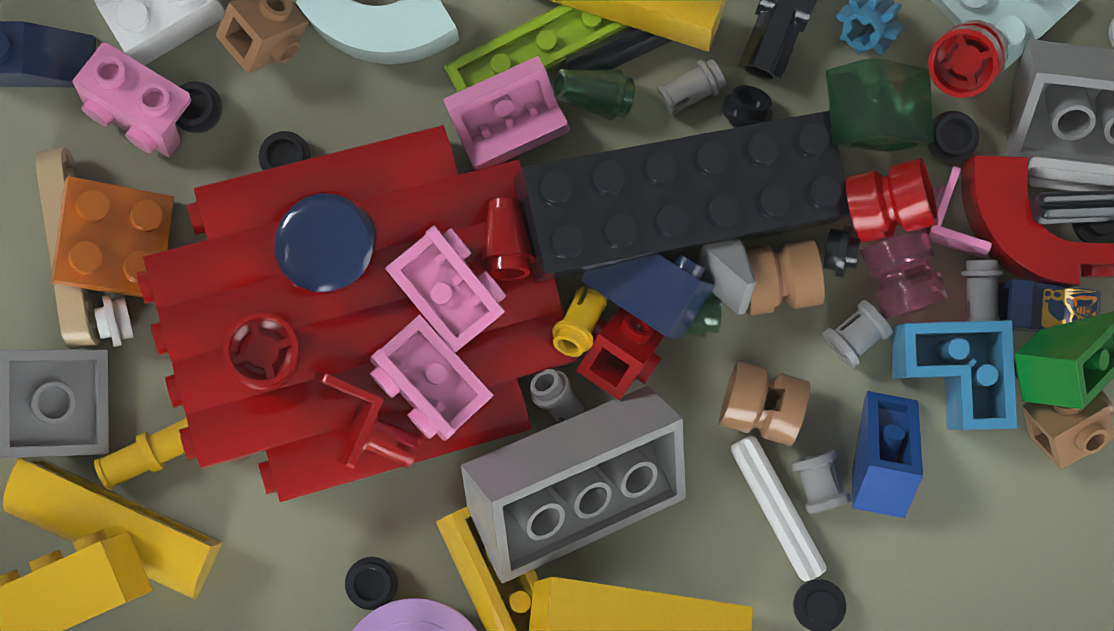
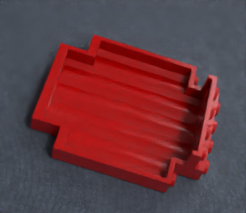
M441 125L193 188L197 202L187 204L189 216L195 235L206 233L207 240L143 256L146 270L136 273L145 304L155 302L160 322L151 324L159 356L169 354L174 374L166 376L165 382L173 408L183 406L186 414L188 427L179 429L187 460L197 458L200 468H208L222 463H231L249 458L250 455L266 451L268 461L258 463L263 485L267 495L277 492L280 502L402 467L401 464L366 449L360 454L353 469L337 462L338 454L362 400L314 380L316 372L328 374L384 398L378 412L379 419L413 434L417 433L422 437L419 450L399 442L396 444L397 448L416 455L412 464L531 430L526 405L517 379L537 374L546 369H556L570 365L577 361L576 357L567 356L558 351L553 344L552 330L555 324L562 321L565 317L555 279L535 282L531 264V273L525 278L510 281L495 280L507 295L499 302L506 312L455 353L494 396L447 440L443 441L437 433L431 439H428L407 416L414 408L400 393L393 398L389 397L370 376V373L376 369L370 361L371 356L378 349H382L419 314L438 334L385 268L426 235L425 232L434 225L442 234L452 228L472 253L464 261L478 277L487 271V267L481 264L487 214L489 212L488 203L493 199L501 197L517 199L513 179L522 168L519 159L458 175L445 127ZM320 193L343 196L354 202L357 207L370 217L376 232L375 249L364 273L348 286L331 292H312L296 286L282 273L274 254L275 233L284 215L300 200ZM266 312L278 315L291 326L297 336L301 354L298 371L288 383L278 389L260 391L249 388L232 375L225 363L223 344L226 333L235 321L247 314Z

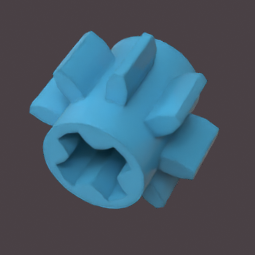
M849 0V5H845L836 15V18L844 23L842 35L839 37L840 40H845L852 48L856 49L858 55L872 48L879 55H882L892 44L891 40H896L905 29L902 23L897 22L898 11L902 8L901 3L895 4L893 0Z

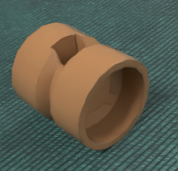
M813 238L784 242L778 252H774L769 245L745 248L756 280L752 297L746 310L748 316L777 312L782 302H786L792 309L818 306L824 303L825 287L822 263Z
M738 360L726 388L719 416V425L744 433H749L754 428H758L762 438L792 446L799 433L810 394V381L783 373L772 379L769 378L766 368ZM766 399L773 402L771 410L763 409Z

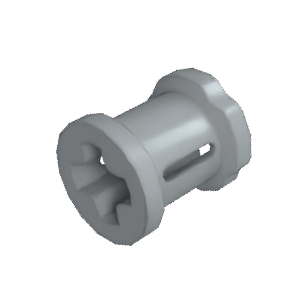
M862 300L856 307L857 312L835 330L828 328L822 333L825 341L834 353L852 369L860 364L859 357L880 339L886 341L893 334V330L885 318L866 300Z
M836 449L810 454L790 463L792 470L800 474L808 502L805 504L808 514L826 511L852 501L850 493L843 490L834 460L838 458Z

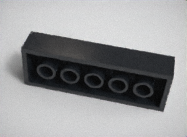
M830 110L524 166L513 179L516 196L520 200L521 210L535 261L531 264L535 282L581 274L589 270L657 253L671 256L676 255L678 252L686 253L701 250L705 244L733 240L746 241L827 225L851 215L846 194V179Z

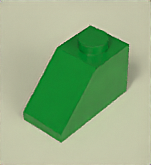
M1114 311L1041 329L1015 353L1014 359L1015 377L1019 380L1022 401L1084 409L1114 378Z

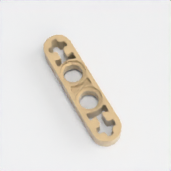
M67 147L39 151L36 154L35 160L51 271L64 181L68 176L78 178L73 157ZM54 284L61 333L67 347L73 350L98 345L101 338L94 313V308H98L95 290Z

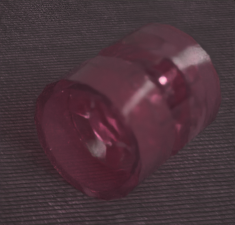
M927 229L903 234L860 250L869 278L879 280L880 286L874 294L881 315L885 319L950 299L941 271L931 269L929 264L935 257V253Z

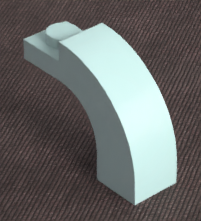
M353 0L295 1L302 13L308 18L310 25L330 45L347 55L377 64L415 62L431 57L460 41L457 28L441 0H399L382 6L365 5Z

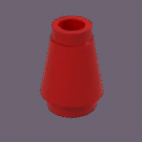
M512 197L493 199L488 203L489 212L487 214L481 264L487 267V272L494 280L510 281L525 278L530 275V264L535 261L521 210L520 200Z

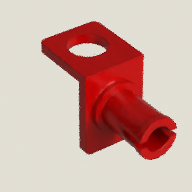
M316 372L314 380L362 400L338 454L337 462L353 469L360 454L366 449L397 462L402 467L409 468L416 455L397 448L396 444L399 442L419 450L422 441L421 435L413 434L379 419L378 412L384 398L328 374Z

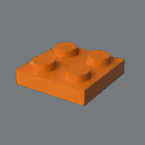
M68 176L64 181L50 283L143 298L136 273L146 270L143 256L163 252L168 249L174 196Z

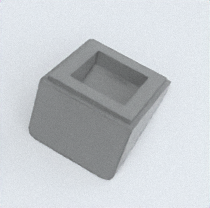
M741 240L705 244L701 249L698 261L699 264L706 268L702 277L715 285L711 292L737 315L745 314L756 280L744 244L741 243Z

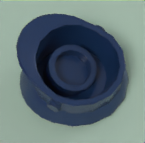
M320 193L300 200L284 215L275 233L274 254L282 273L296 286L312 292H331L348 286L364 273L375 249L376 232L370 217L357 207L354 202L343 196Z

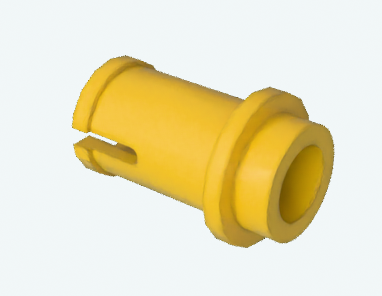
M580 287L576 290L574 299L564 319L557 322L552 330L555 348L567 356L579 357L593 345L592 332L601 313L607 306L605 296L593 288L589 287L585 299H583L586 293L585 287Z

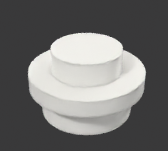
M110 294L102 296L104 306L94 308L100 338L111 337L113 346L122 345L121 340L134 337L125 298L111 299Z

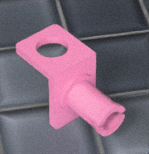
M953 166L947 185L941 184L940 188L933 186L939 221L938 225L932 226L927 241L985 259L992 243L941 227L961 168Z

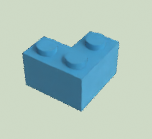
M1012 320L904 323L891 327L893 330L891 336L892 379L944 378L947 430L1017 428Z

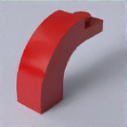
M974 156L961 164L962 202L968 224L975 238L992 243L988 255L993 260H998V265L1022 280L1041 284L1061 285L1064 288L1080 285V269L1081 278H1114V243H1081L1064 240L1049 232L1042 224L1032 220V210L1029 207L1028 157Z

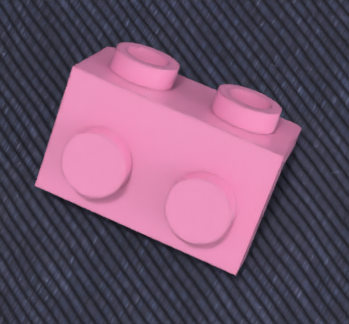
M106 42L102 43L72 81L83 103L81 109L92 120L104 127H108L110 123H113L126 131V138L140 150L151 154L155 149L170 158L181 144L175 123L191 103L190 94Z
M538 56L443 99L460 141L475 171L502 164L570 131L568 122L558 106L546 69Z
M433 225L425 232L426 235L385 269L447 345L456 353L506 312L499 302L507 295L487 271L478 277L464 261L472 253L452 228L442 234Z
M420 314L370 358V361L376 367L370 373V376L389 397L393 398L400 393L414 408L407 416L428 439H431L437 433L443 441L447 440L494 396Z

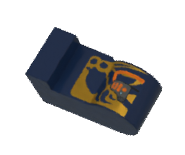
M1012 279L999 283L1000 321L1012 320L1013 331L1038 332L1041 329L1096 316L1100 313L1101 291L1085 288H1064L1061 285L1034 283V281Z

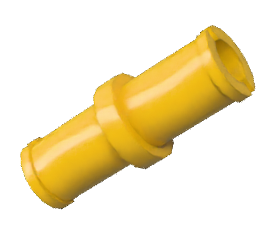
M187 418L151 435L148 432H143L136 436L135 443L106 457L94 460L96 473L104 487L110 491L115 486L149 470L153 473L165 469V462L184 454L179 429L188 427Z

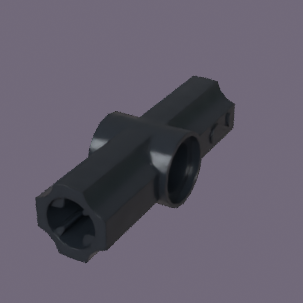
M760 0L755 11V15H758L738 67L759 79L779 82L794 50L793 47L799 32L803 33L817 0Z

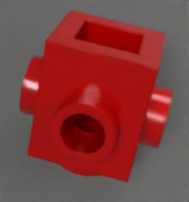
M621 307L609 322L600 317L592 332L593 345L576 371L620 401L636 379L645 385L662 360L660 356L655 354V351L665 336Z

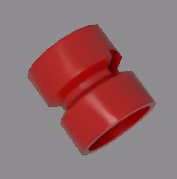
M982 20L964 21L942 35L932 46L928 58L929 74L935 86L945 94L956 98L973 97L984 92L1004 70L1008 59V44L1002 32L993 24Z
M922 158L891 165L886 176H882L877 170H872L846 178L849 210L855 230L862 243L893 236L896 226H901L905 231L911 232L938 225V210L933 186Z
M266 312L247 314L235 321L226 333L223 344L226 365L232 375L249 388L260 391L278 389L288 383L298 371L301 354L297 336L291 326L278 315Z

